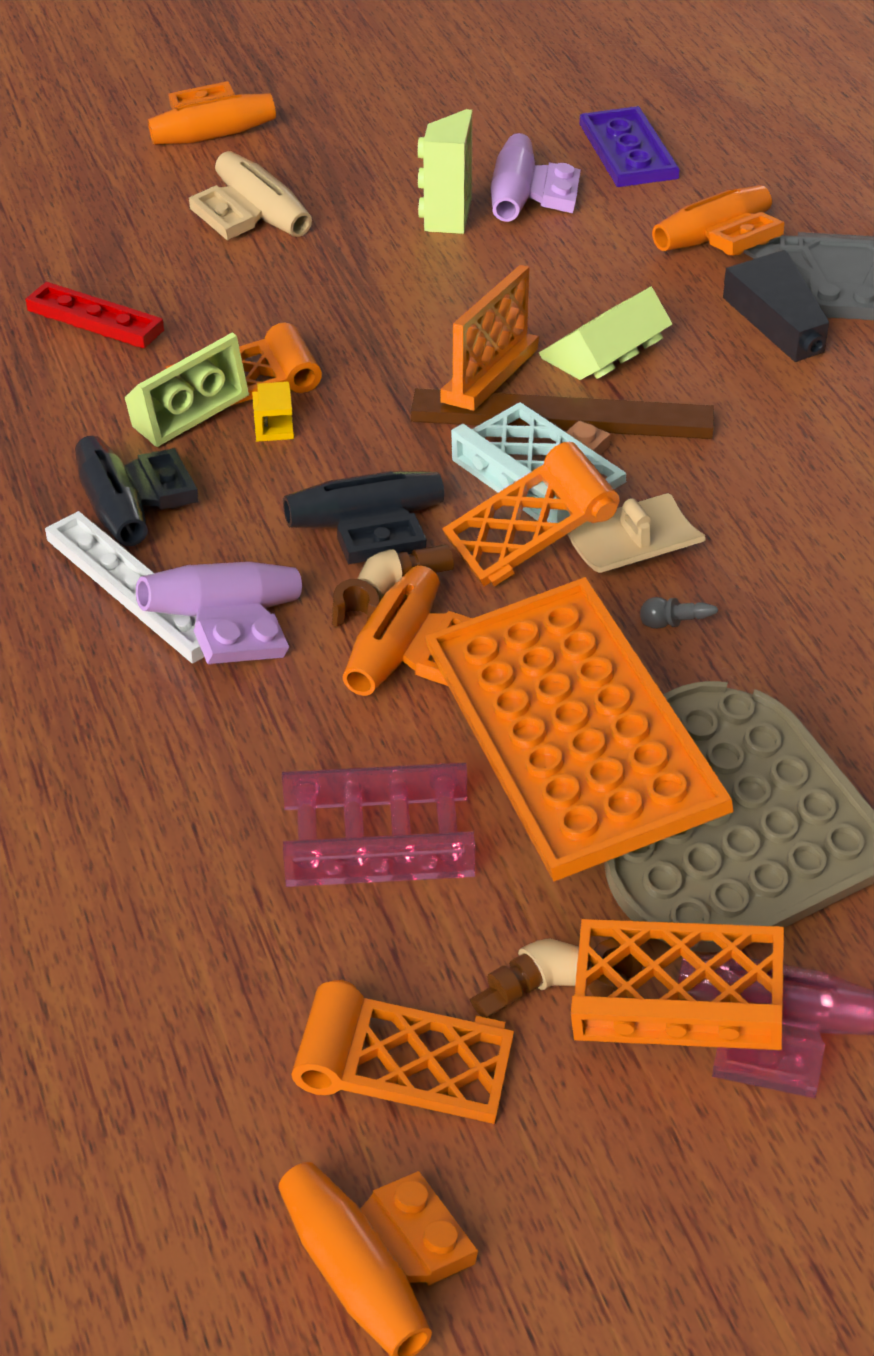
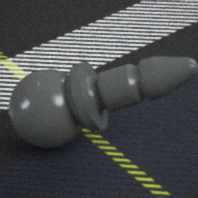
M652 597L641 606L640 618L646 626L651 628H664L668 625L678 627L681 620L705 619L718 612V607L703 602L680 604L677 598H670L667 601L661 597Z

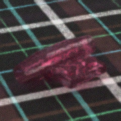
M697 955L704 963L714 957V955ZM748 957V958L751 959L756 965H758V964H760L762 961H764V960H760V959H755V958H750V957ZM684 958L681 963L678 984L696 971ZM733 958L714 971L729 986L748 973ZM783 964L782 1050L717 1047L712 1077L816 1099L825 1047L820 1033L874 1035V990L825 972ZM773 968L766 973L770 978L773 977ZM706 978L687 992L696 1001L709 1002L721 994ZM758 981L739 994L748 1003L772 1004V994Z

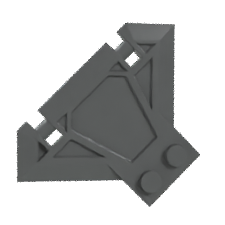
M798 232V236L784 234L770 240L767 244L757 245L744 250L745 254L754 259L782 250L788 252L826 317L874 320V236Z

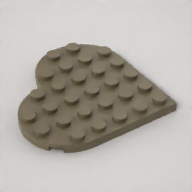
M705 681L683 685L665 693L664 697L732 798L733 813L606 861L604 866L607 882L616 902L632 921L779 926L785 928L874 884V810L801 721L776 699L756 689L751 694L727 688L728 682ZM704 940L699 941L690 948L691 951L721 952L723 950L714 941Z

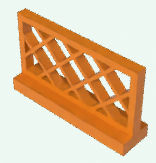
M524 265L516 267L453 323V378L441 388V403L475 411L538 350L539 336L527 333L530 267Z
M581 919L575 994L572 996L571 1004L574 1040L782 1050L784 927ZM591 937H613L621 946L602 959L591 948ZM652 938L663 939L672 948L653 961L639 947ZM704 940L714 941L723 950L704 963L690 948L699 941ZM751 942L773 943V953L758 965L741 950ZM631 954L645 969L626 982L612 967ZM682 956L696 971L678 984L663 969ZM733 958L748 973L729 986L714 971ZM589 961L595 965L591 969H589ZM773 968V977L770 978L766 973ZM603 974L618 988L608 997L586 996L587 986ZM654 976L669 990L660 999H644L636 991ZM706 978L721 994L709 1002L696 1001L687 992ZM758 981L772 994V1004L748 1003L739 994Z

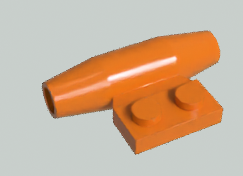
M226 81L168 93L172 110L149 118L147 121L153 145L195 143L241 133L276 119V110L271 93L235 94L229 82Z
M756 185L726 190L687 205L655 225L652 230V237L655 245L661 251L697 246L710 241V245L723 250L727 255H740L744 250L757 245L767 244L770 240L784 235V221L765 214L772 205L771 194L765 186Z
M415 566L385 593L358 634L343 674L344 684L353 693L362 696L372 694L401 665L402 661L415 671V675L448 686L428 649L425 636L472 618L449 610L447 613H430L440 585L439 578L432 569L426 566Z
M303 1162L292 1167L281 1178L278 1188L303 1247L348 1314L390 1356H415L428 1344L432 1331L410 1283L426 1282L429 1286L475 1265L478 1253L477 1248L419 1171L373 1190L369 1199L359 1208L314 1163Z

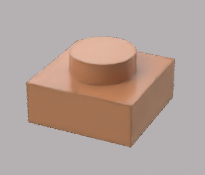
M578 421L566 432L599 455L610 447L611 434L591 424Z

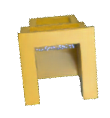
M289 382L257 384L258 392H252L256 442L294 439Z

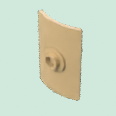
M669 493L639 502L633 498L628 499L622 507L617 508L616 513L609 520L597 523L587 521L568 533L579 555L598 573L706 541L705 534L689 523L677 506L673 496Z

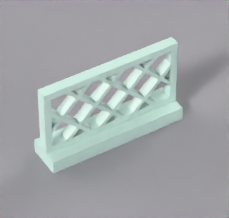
M521 402L473 429H470L465 424H461L451 430L452 460L498 493L544 464V461L532 460L533 455H547L556 445L569 441L579 447L600 474L607 476L606 481L613 489L626 482V472ZM521 418L530 426H511L508 424ZM485 437H502V441L489 442ZM507 437L529 438V443L506 442ZM534 438H551L556 444L533 443ZM508 454L528 455V460H515ZM543 481L528 490L527 497L545 498L547 485ZM523 507V511L538 521L542 508ZM550 509L547 522L559 523L569 517L570 513L567 510Z

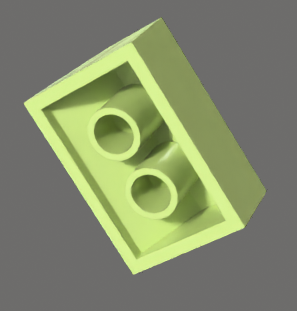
M465 109L429 123L425 137H419L418 158H423L424 168H419L418 188L424 189V197L419 199L418 215L419 218H424V231L464 234L472 201L473 110Z
M651 286L609 309L538 353L543 360L579 380L592 373L598 379L615 369L613 361L616 359L623 363L639 354L637 346L640 344L645 349L663 339L660 332L672 325V322Z
M232 332L138 384L125 396L132 427L153 445L159 447L248 396L249 392L237 335Z

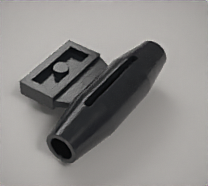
M86 436L75 447L79 479L96 516L117 541L124 546H135L141 543L147 536L148 528L143 505L158 506L162 510L180 508L184 505L198 502V489L175 448L137 455L138 459L124 465L123 461L98 436Z
M387 471L330 480L284 496V515L289 528H337V540L348 565L366 562L367 559L377 553L392 549L396 553L407 552L412 554L413 550L426 548L427 542L414 512L442 503L444 501V485L439 472Z

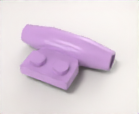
M520 133L510 136L497 157L490 190L494 215L499 220L505 222L516 219L528 197L540 202L542 207L573 213L581 169L574 168L567 163L555 164L549 162V165H535L532 142L529 137Z
M233 562L186 565L140 577L136 584V600L142 611L196 616L194 633L207 664L283 658L289 649V645L275 614H270L265 608L297 600L301 595L302 580L296 568L272 564Z

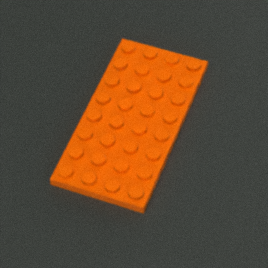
M586 577L425 636L428 649L553 882L733 813L732 798Z

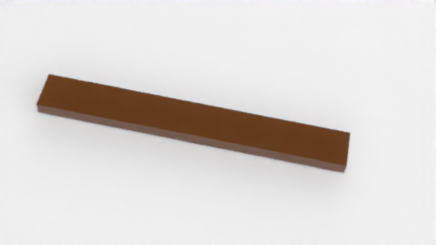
M415 388L411 408V421L427 423L480 425L521 402L563 431H568L575 423L582 421L605 432L614 434L712 439L714 429V405L492 393L475 411L441 403V390ZM521 418L508 424L511 426H530Z

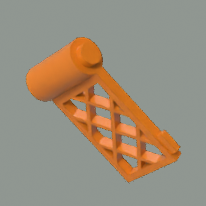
M286 322L278 323L267 331L265 339L239 347L244 371L249 372L246 376L249 395L232 405L253 399L252 392H258L257 384L289 382L290 389L296 393L309 392L319 384L322 378V371L294 325ZM258 354L262 355L257 363L245 360ZM259 375L274 377L263 382L256 381Z
M570 441L563 442L550 450L543 465L443 527L442 530L483 587L489 583H492L495 587L515 574L513 571L514 567L587 521L597 523L609 520L616 513L620 499L617 492L579 447ZM542 481L547 485L545 498L527 497L528 490ZM502 506H514L511 520L494 519L493 516L495 511ZM523 507L542 508L538 522L520 520ZM550 509L567 510L570 513L569 517L559 523L547 522ZM469 527L481 528L477 541L460 540L457 535ZM489 529L507 530L504 543L486 542ZM516 531L535 532L533 539L525 545L513 544ZM482 552L501 553L498 562L483 570L479 565Z
M333 980L321 984L316 990L291 1075L298 1087L316 1095H331L344 1090L495 1124L514 1031L504 1029L506 1022L476 1016L475 1022L367 999L364 998L352 983L345 980ZM373 1017L391 1021L400 1032L380 1041L370 1028L371 1019ZM432 1030L443 1033L450 1043L430 1052L418 1036ZM365 1041L370 1046L366 1049H364ZM408 1041L420 1058L399 1067L388 1051ZM481 1041L500 1045L499 1055L480 1063L468 1047ZM458 1052L470 1069L450 1079L438 1062ZM375 1057L380 1059L389 1074L377 1080L356 1075L359 1065ZM428 1068L440 1084L429 1091L414 1088L408 1077ZM495 1070L494 1079H492L488 1073ZM478 1079L490 1094L488 1104L466 1100L459 1091V1088Z

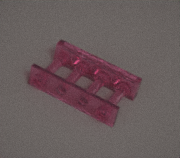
M466 763L282 772L284 809H297L298 841H283L286 887L475 877L474 831L458 832L455 801H467ZM436 802L439 833L411 835L409 804ZM390 805L392 836L364 837L362 806ZM344 807L345 838L317 839L316 808Z

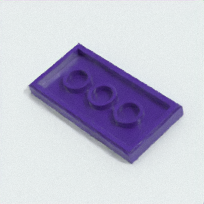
M639 106L580 114L579 125L617 187L679 179V167Z

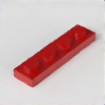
M47 281L25 298L27 311L143 349L164 331L163 318Z

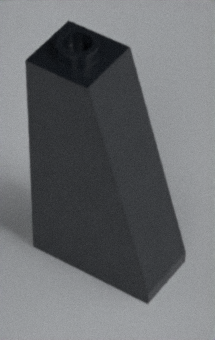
M785 250L778 251L726 268L723 299L794 362L825 352L829 321L788 252Z

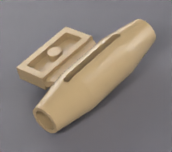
M232 151L222 153L215 164L216 172L227 187H218L216 185L189 197L190 209L226 240L255 228V224L260 218L295 237L306 234L312 225L311 215L289 188L259 164Z

